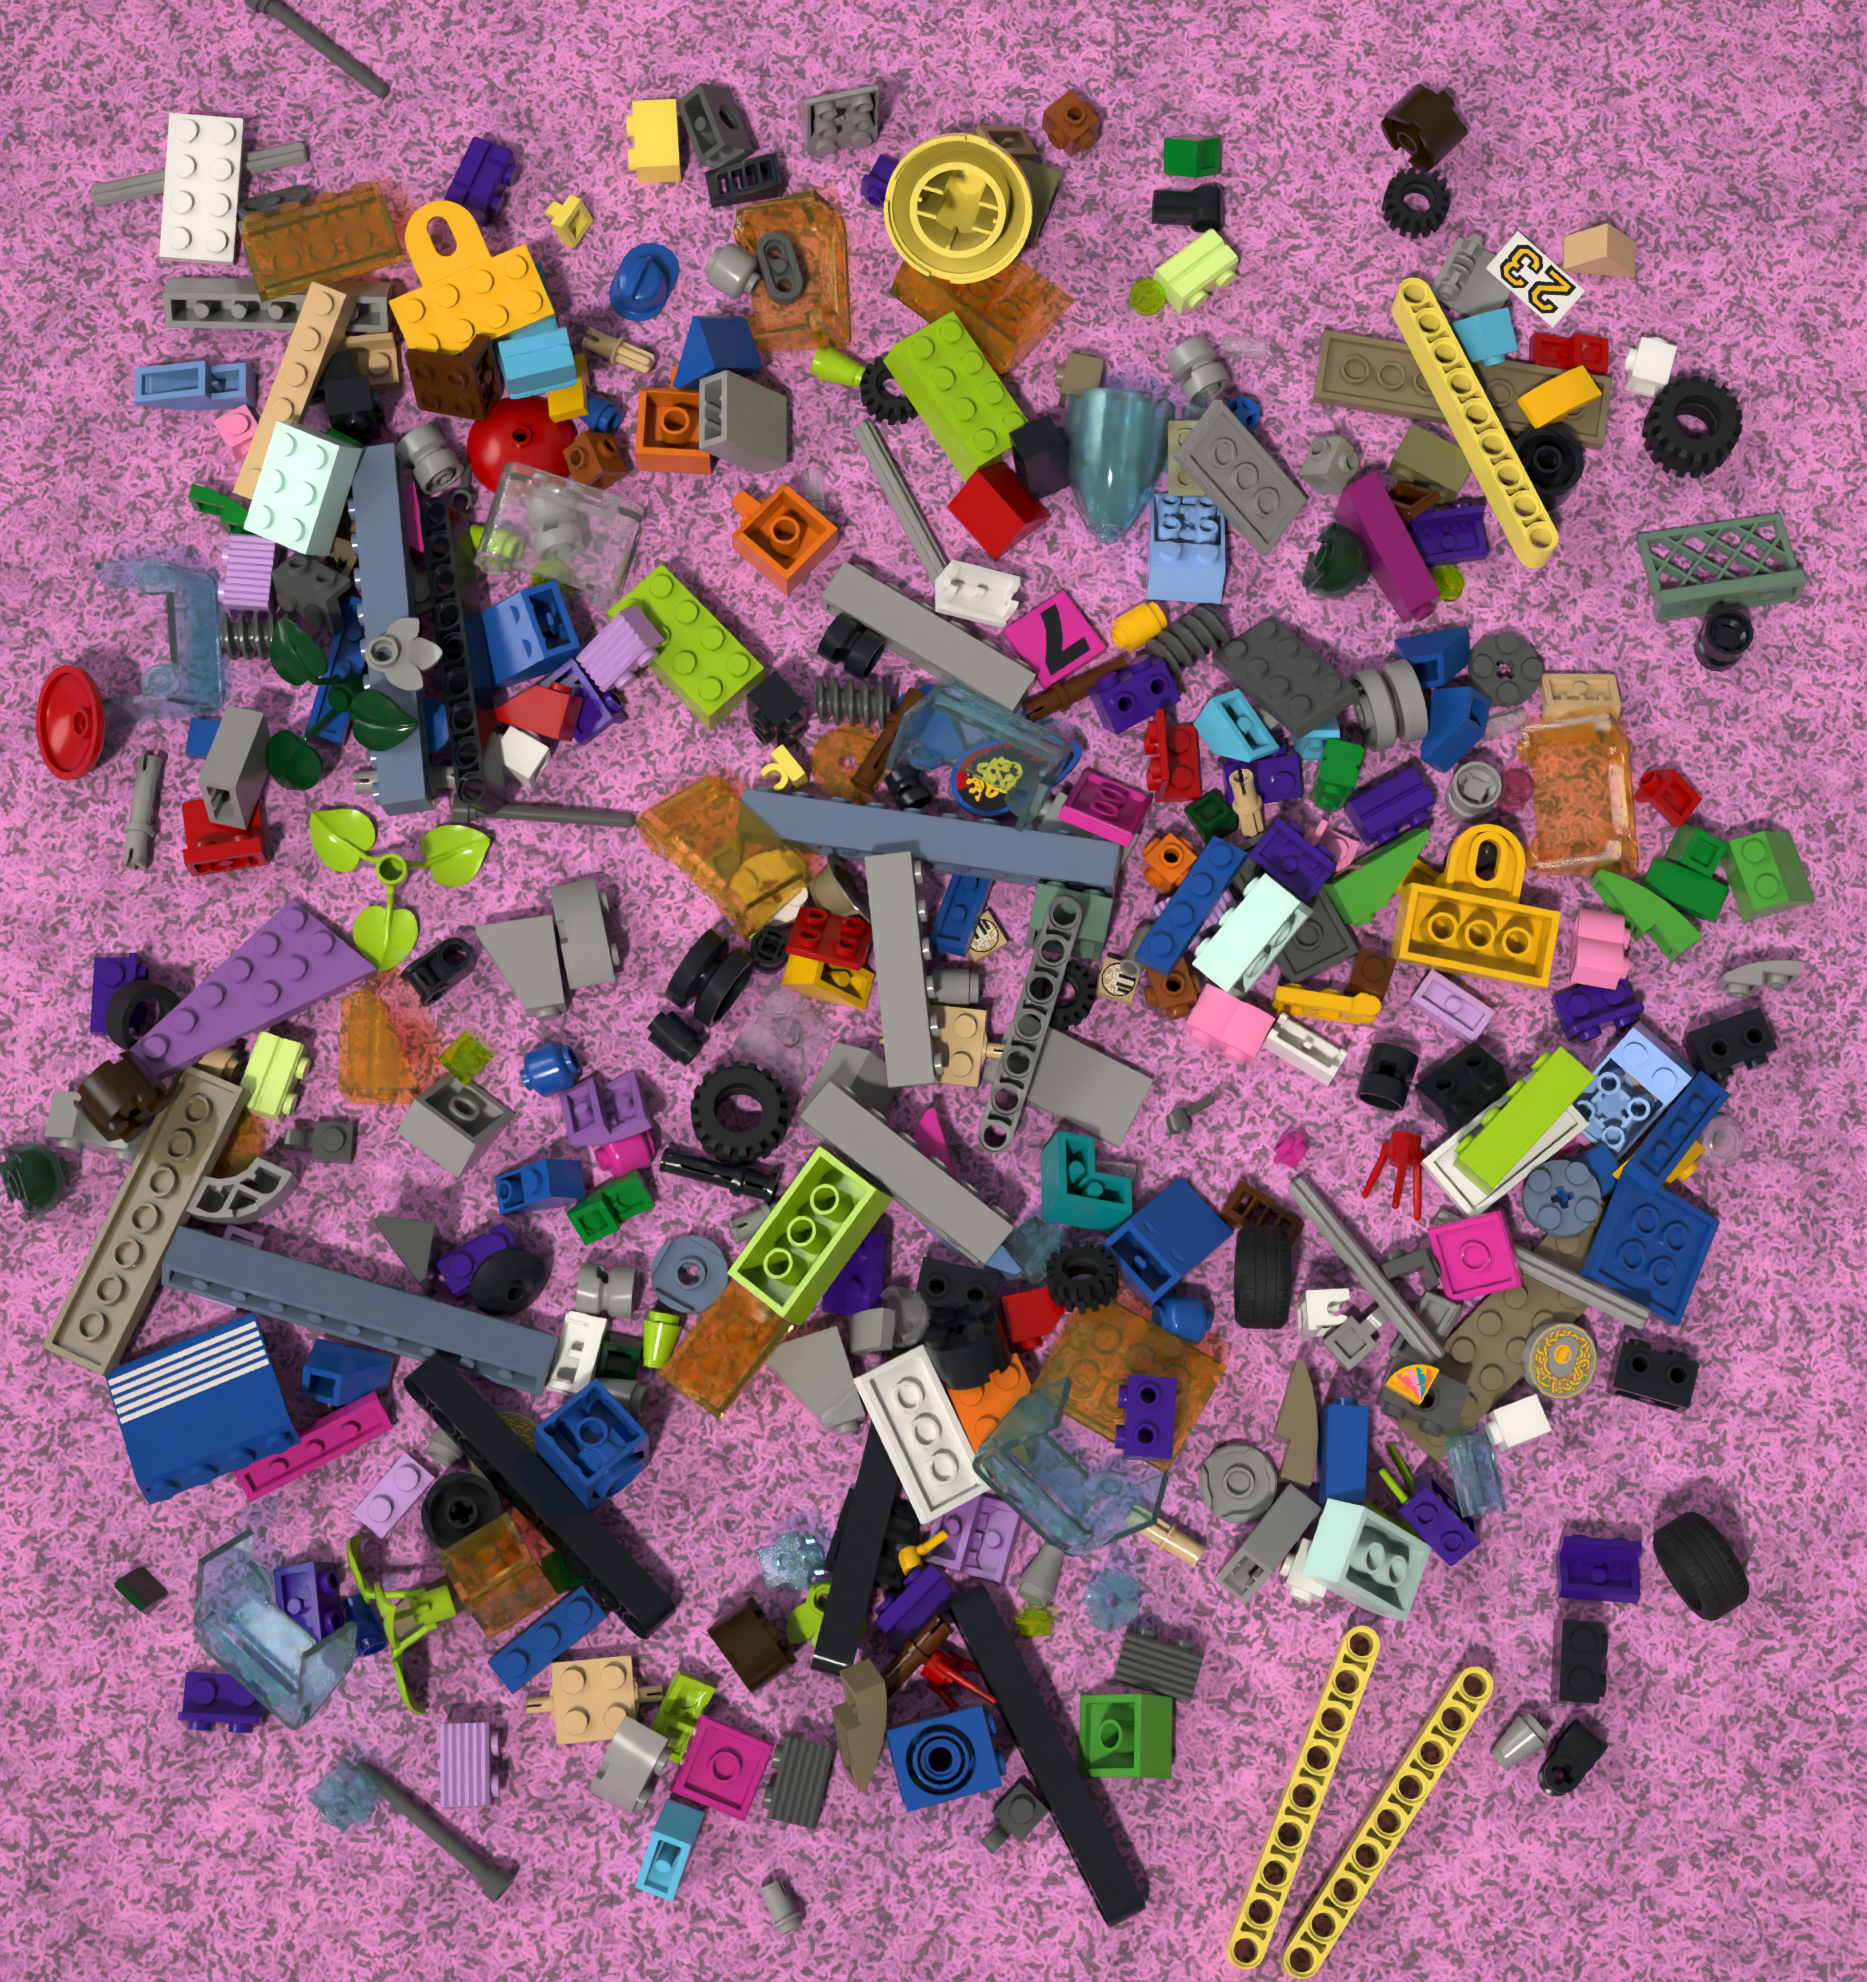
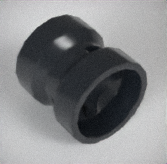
M917 763L901 766L884 778L888 790L894 792L897 797L896 806L899 811L903 812L905 808L920 809L934 799L930 787L924 785L921 780L923 773Z
M763 928L756 932L752 938L750 953L758 958L755 969L760 973L776 974L787 964L788 953L785 952L788 938L779 929Z

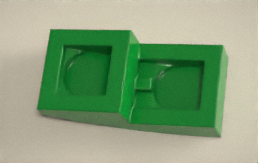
M192 484L188 498L194 511L221 517L220 521L225 533L257 535L243 529L248 511L240 504L219 492Z
M1657 858L1653 859L1642 885L1670 905L1678 907L1680 913L1712 923L1717 922L1729 893V887L1711 878Z
M638 1169L587 1196L586 1199H583L568 1210L567 1216L583 1243L588 1245L619 1231L620 1222L655 1207V1198Z

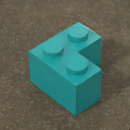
M1058 1131L1040 1153L1042 1221L1114 1233L1133 1212L1131 1178L1095 1172L1094 1138Z

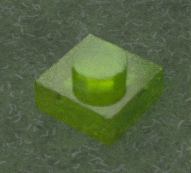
M464 1031L437 1060L466 1086L494 1056L467 1031Z

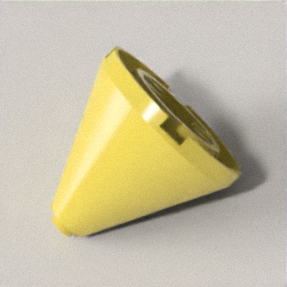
M969 133L941 134L922 141L913 147L894 169L884 200L886 229L894 247L902 258L914 269L928 277L930 274L938 278L950 280V283L955 284L978 282L997 274L1007 267L1021 251L1027 239L1033 218L1031 188L1018 162L995 142Z

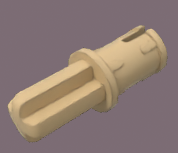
M593 327L587 330L586 334L590 335V339L584 336L582 342L583 349L610 359V363L615 366L619 363L643 374H648L652 370L655 362V356L652 353L628 344L627 339L624 337L617 339Z
M1242 769L1244 782H1241L1238 770H1236L1229 776V783L1234 796L1232 808L1238 814L1243 835L1253 838L1264 832L1260 811L1262 799L1256 793L1253 773L1250 770Z
M1138 1507L1129 1520V1527L1159 1545V1551L1165 1549L1189 1564L1192 1568L1196 1565L1206 1548L1203 1544H1199L1176 1529V1523L1170 1525L1143 1507Z

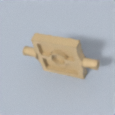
M930 1004L931 1014H938L940 1037H934L935 1052H942L944 1075L938 1076L939 1084L979 1088L981 1069L986 1059H1001L1002 1052H996V1050L1003 1051L1005 1044L991 1043L988 1040L986 1033L988 1011ZM881 1030L880 1037L883 1038V1031ZM883 1039L879 1040V1045L881 1047L884 1046Z
M632 1655L552 1662V1687L549 1696L526 1697L525 1704H542V1706L526 1707L527 1715L551 1712L556 1725L557 1745L611 1740L614 1738L625 1715L637 1721L640 1703L663 1701V1694L647 1695V1693L663 1692V1685L638 1687V1683L633 1675Z

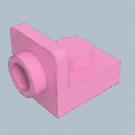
M246 404L213 421L215 428L236 462L242 458L245 459L258 425Z
M1321 819L1317 829L1312 826L1309 827L1304 839L1314 847L1317 843L1322 844L1335 856L1332 862L1337 865L1334 872L1336 874L1350 866L1360 843L1327 828L1326 826L1329 821Z

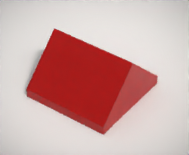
M1004 462L977 470L947 506V509L994 562L1051 518V515L1038 500L1031 502L1019 479Z

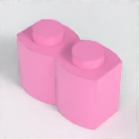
M1585 908L1578 909L1571 936L1570 982L1616 990L1619 979H1626L1629 969V957L1624 956V950L1626 951L1628 948L1631 930L1625 927L1624 915Z
M1206 984L1184 1029L1190 1033L1188 1037L1193 1042L1204 1047H1209L1210 1044H1213L1223 1049V1056L1230 1061L1243 1065L1245 1061L1253 1064L1273 1026L1275 1018L1215 986Z

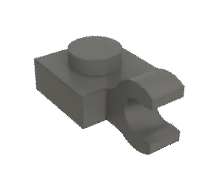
M315 1121L314 1133L297 1129H285L284 1145L286 1150L312 1151V1162L352 1164L355 1126L354 1123Z
M1019 1783L991 1813L1000 1822L984 1838L981 1844L993 1854L1011 1834L1021 1842L1049 1810L1028 1789Z

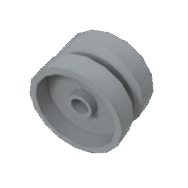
M1406 659L1385 663L1380 674L1374 668H1367L1351 674L1350 683L1357 688L1360 700L1352 704L1361 735L1371 751L1378 752L1392 748L1397 736L1405 743L1426 737L1428 733V717L1423 692L1412 666Z

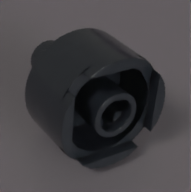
M1546 425L1545 428L1526 430L1517 438L1513 448L1546 511L1549 512L1568 500L1583 473L1584 460L1580 451L1581 446L1571 433L1557 426Z
M981 1300L973 1303L971 1306L968 1305L956 1309L942 1307L932 1313V1322L925 1329L922 1340L940 1382H946L949 1389L966 1390L982 1386L991 1381L989 1374L998 1368L1002 1374L1009 1367L1012 1361V1353L998 1314L992 1308L989 1301Z
M456 1472L440 1478L429 1489L422 1505L421 1520L428 1537L442 1551L456 1557H473L489 1550L502 1536L506 1513L500 1495L488 1481L475 1474ZM461 1506H465L468 1511H473L468 1516L469 1522L462 1524L460 1520H454V1517L459 1515L458 1508Z

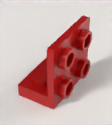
M1164 708L1156 709L1153 721H1147V733H1144L1145 755H1151L1150 769L1146 771L1147 790L1154 791L1155 803L1197 801L1201 798L1196 728L1194 725L1165 726Z
M259 798L246 830L211 823L203 799L182 803L187 849H183L184 864L192 877L268 865Z
M800 906L786 944L785 952L859 971L861 967L865 969L873 935L872 925L856 917H843L827 913L820 908Z

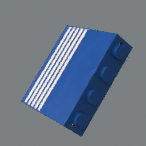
M254 1312L116 1367L105 1377L137 1485L149 1505L169 1500L178 1493L198 1485H205L217 1477L234 1470L244 1469L256 1461L273 1454L283 1453L290 1447L302 1443L291 1421L266 1347L269 1345L267 1337Z

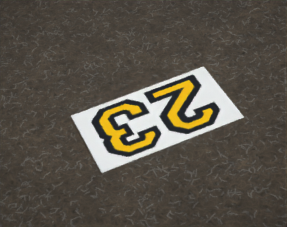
M1519 231L1515 233L1486 267L1492 275L1552 328L1585 292L1582 287Z

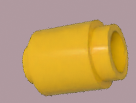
M1155 602L1141 603L1112 620L1113 629L1110 630V636L1120 650L1125 648L1128 652L1132 653L1145 645L1148 640L1157 638L1158 634L1168 624L1162 610Z

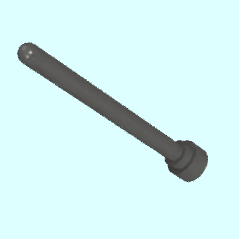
M244 0V3L256 13L262 12L265 15L268 13L374 95L379 98L387 96L388 87L278 3L277 0Z
M454 793L453 823L468 824L469 820L476 821L477 817L625 828H631L636 824L635 815L627 812L504 804L498 812L488 815L462 803L458 799L457 793Z
M362 1761L357 1764L356 1773L360 1778L479 1879L478 1885L483 1888L481 1893L492 1903H495L504 1894L515 1879L512 1874L503 1867L500 1869L495 1865L489 1867L370 1763Z

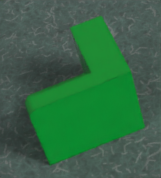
M1192 134L1165 137L1164 173L1166 175L1194 178L1220 174V137Z
M1683 824L1682 827L1678 828L1664 857L1670 861L1681 863L1701 875L1712 878L1729 844L1697 827Z

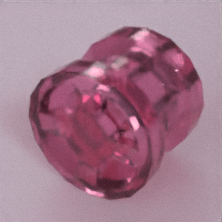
M1508 769L1500 776L1502 788L1495 804L1503 811L1517 812L1523 809L1532 797L1535 789L1534 780L1530 774L1522 769Z

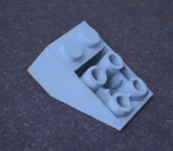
M1151 492L1146 599L1221 604L1226 571L1224 514L1207 495L1168 496V493Z
M1638 1021L1593 1071L1592 1074L1596 1078L1572 1103L1590 1124L1581 1133L1596 1146L1602 1142L1605 1143L1615 1160L1618 1161L1697 1073V1070ZM1627 1073L1644 1086L1647 1092L1637 1093Z

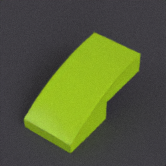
M679 1668L668 1687L652 1727L653 1731L670 1740L667 1749L672 1751L669 1760L680 1764L699 1714L704 1713L716 1690L713 1682Z

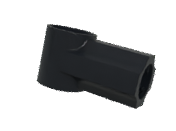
M1213 186L1197 187L1192 192L1154 190L1151 214L1152 224L1190 226L1193 231L1198 233H1205L1210 228L1218 232L1223 226V191Z

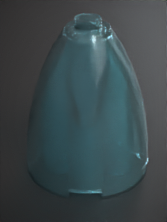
M1116 388L1084 389V396L1075 398V394L1069 393L1066 396L1064 430L1070 441V447L1066 448L1069 464L1067 473L1075 504L1088 533L1095 535V541L1114 544L1117 543V538L1125 537L1138 521L1159 483L1168 457V420L1176 418L1177 407L1165 398H1159L1157 403L1151 402L1149 398L1139 396V391Z

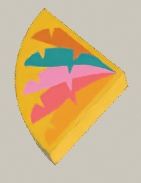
M1422 1364L1406 1366L1395 1372L1386 1381L1384 1386L1419 1406L1437 1376L1439 1369Z

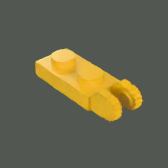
M1288 983L1283 986H1276L1271 998L1270 1010L1275 1013L1284 1012L1288 1015L1357 1025L1362 1023L1365 1026V1024H1373L1376 1020L1378 1013L1381 1011L1382 1002L1376 996L1368 995V993L1360 992L1355 997H1347L1337 990L1325 989L1315 992L1305 990V987L1302 985Z

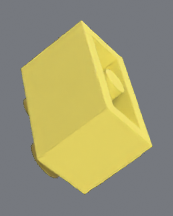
M676 99L632 101L633 115H626L627 137H634L635 148H628L629 171L636 170L638 183L681 181Z

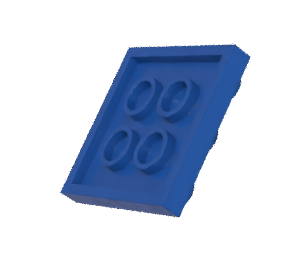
M1622 1170L1581 1276L1649 1308L1650 1315L1669 1326H1679L1720 1221L1663 1187H1660L1653 1195L1650 1194Z

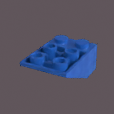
M556 580L522 590L481 612L492 692L554 672L572 657L576 658L581 653L579 641Z
M1180 1176L1127 1220L1101 1245L1105 1246V1252L1110 1249L1113 1257L1116 1258L1120 1281L1150 1311L1164 1296H1167L1232 1236L1234 1232Z

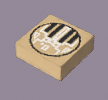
M989 911L981 914L967 952L974 964L1006 947L1008 943Z
M1106 956L1096 987V995L1131 1006L1140 975L1136 978L1128 977L1120 968V960Z

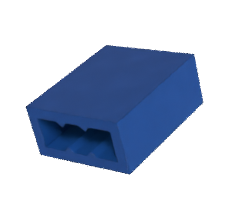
M1336 1398L1334 1399V1404H1328L1318 1415L1315 1503L1321 1509H1324L1328 1498L1360 1506L1366 1502L1369 1406H1358L1357 1399Z

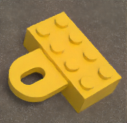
M440 200L427 203L411 216L406 227L405 243L423 287L388 301L408 348L461 357L463 350L468 348L476 334L490 336L493 344L557 317L526 244L491 258L473 216L464 207L451 201ZM435 218H442L448 222L456 240V250L450 256H441L437 253L428 233V225Z
M1493 824L1477 825L1465 830L1453 841L1447 856L1442 888L1413 882L1402 886L1390 957L1396 959L1397 963L1533 990L1547 988L1561 912L1519 904L1525 871V854L1520 842L1510 831L1501 826ZM1483 841H1490L1497 848L1494 875L1489 881L1480 879L1475 871L1479 846Z

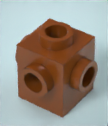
M1070 89L1044 110L1042 129L1047 133L1049 141L1058 150L1063 149L1072 157L1079 150H1088L1096 142L1100 118L1096 109L1090 103L1083 102Z
M592 430L584 431L575 436L574 442L562 451L578 490L604 491L627 473L618 445L609 433H594Z
M1182 956L1169 978L1146 967L1144 977L1147 987H1143V993L1149 1010L1155 1008L1158 1019L1168 1016L1169 1020H1176L1191 1013L1190 1009H1193L1196 1005L1197 995L1201 994V989L1195 972L1189 974L1184 957Z

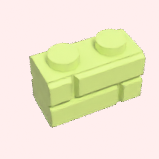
M1210 228L1155 269L1153 284L1178 313L1181 314L1189 307L1192 310H1196L1208 299L1210 291L1217 286L1219 289H1224L1236 278L1239 259L1227 244H1224L1223 239L1216 231Z
M260 1031L240 1087L251 1092L241 1112L282 1124L285 1115L291 1116L298 1100V1094L293 1093L298 1079L304 1080L311 1065V1058L307 1057L308 1051L303 1044Z

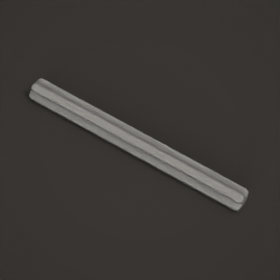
M297 141L243 153L241 176L305 163L307 161V154L303 142ZM165 170L94 184L91 186L93 201L96 206H103L164 193Z
M863 421L852 429V433L935 588L936 578L948 565L874 426L870 421Z
M1300 1177L1289 1185V1194L1425 1364L1432 1366L1444 1357V1349L1305 1177Z
M1442 1210L1438 1214L1434 1226L1463 1218ZM1513 1243L1522 1273L1633 1327L1643 1329L1650 1317L1649 1308Z

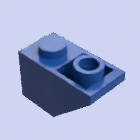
M1464 626L1395 639V661L1406 659L1418 678L1421 690L1443 686L1467 666V657L1470 653L1468 628Z
M1471 686L1433 689L1431 704L1428 708V733L1421 743L1420 759L1438 772H1448L1485 736L1491 700Z
M543 1159L495 1177L500 1215L560 1208L586 1199L582 1165L579 1160Z
M317 1338L303 1366L300 1397L341 1406L351 1403L373 1391L377 1395L387 1393L390 1387L394 1356Z

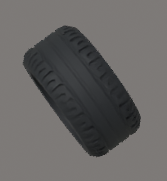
M1248 1225L1238 1231L1234 1263L1235 1320L1242 1328H1272L1276 1330L1281 1329L1288 1321L1291 1297V1242L1289 1233L1283 1227Z
M1686 1512L1655 1532L1653 1549L1658 1562L1678 1595L1697 1616L1704 1620L1714 1621L1748 1599L1749 1583L1739 1560L1724 1537L1703 1515L1695 1512Z

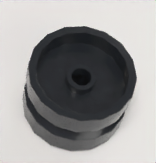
M714 928L708 929L691 947L676 969L665 992V998L681 1009L695 1002L694 1018L709 1028L714 1027L726 1015L746 987L758 963V958L743 947L734 949L728 954L729 938Z

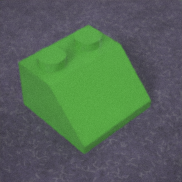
M1761 831L1727 842L1729 845L1721 858V863L1743 923L1815 902L1790 831Z
M1150 1694L1080 1695L1078 1771L1081 1777L1171 1779L1172 1697Z

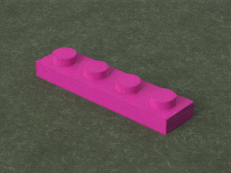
M373 1391L297 1430L302 1443L290 1447L283 1453L273 1454L256 1461L244 1469L234 1470L233 1473L248 1500L252 1502L394 1427L376 1392Z

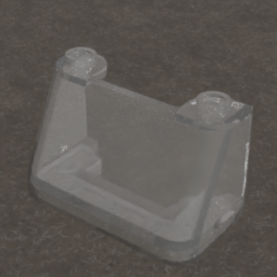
M505 463L494 492L473 565L479 566L482 572L492 576H501L502 573L509 572L514 567L541 577L556 580L557 582L584 590L583 597L588 600L590 607L600 611H608L621 599L646 522L648 509L634 500L520 463Z

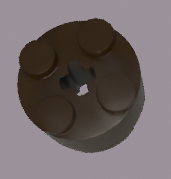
M1417 84L1386 113L1385 118L1381 121L1383 134L1395 151L1402 147L1412 156L1408 162L1419 170L1421 168H1425L1427 171L1431 170L1468 135L1467 128L1453 111L1455 103L1452 98L1443 91H1439L1436 94L1420 84Z
M125 1051L119 1054L123 1058L122 1060L113 1064L108 1059L83 1081L77 1091L82 1097L80 1101L74 1100L73 1105L107 1141L122 1139L125 1143H129L141 1134L143 1130L142 1124L152 1115L162 1112L169 1105L171 1099L166 1094V1086L132 1051Z
M752 1595L707 1629L715 1644L751 1694L762 1689L798 1662L785 1642L777 1646L776 1643L782 1637L770 1620L767 1618L762 1623L759 1619L765 1616V1613Z

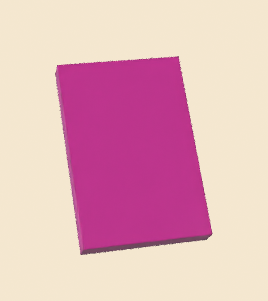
M1084 769L1062 805L1057 819L1129 848L1149 810L1153 798L1138 790Z

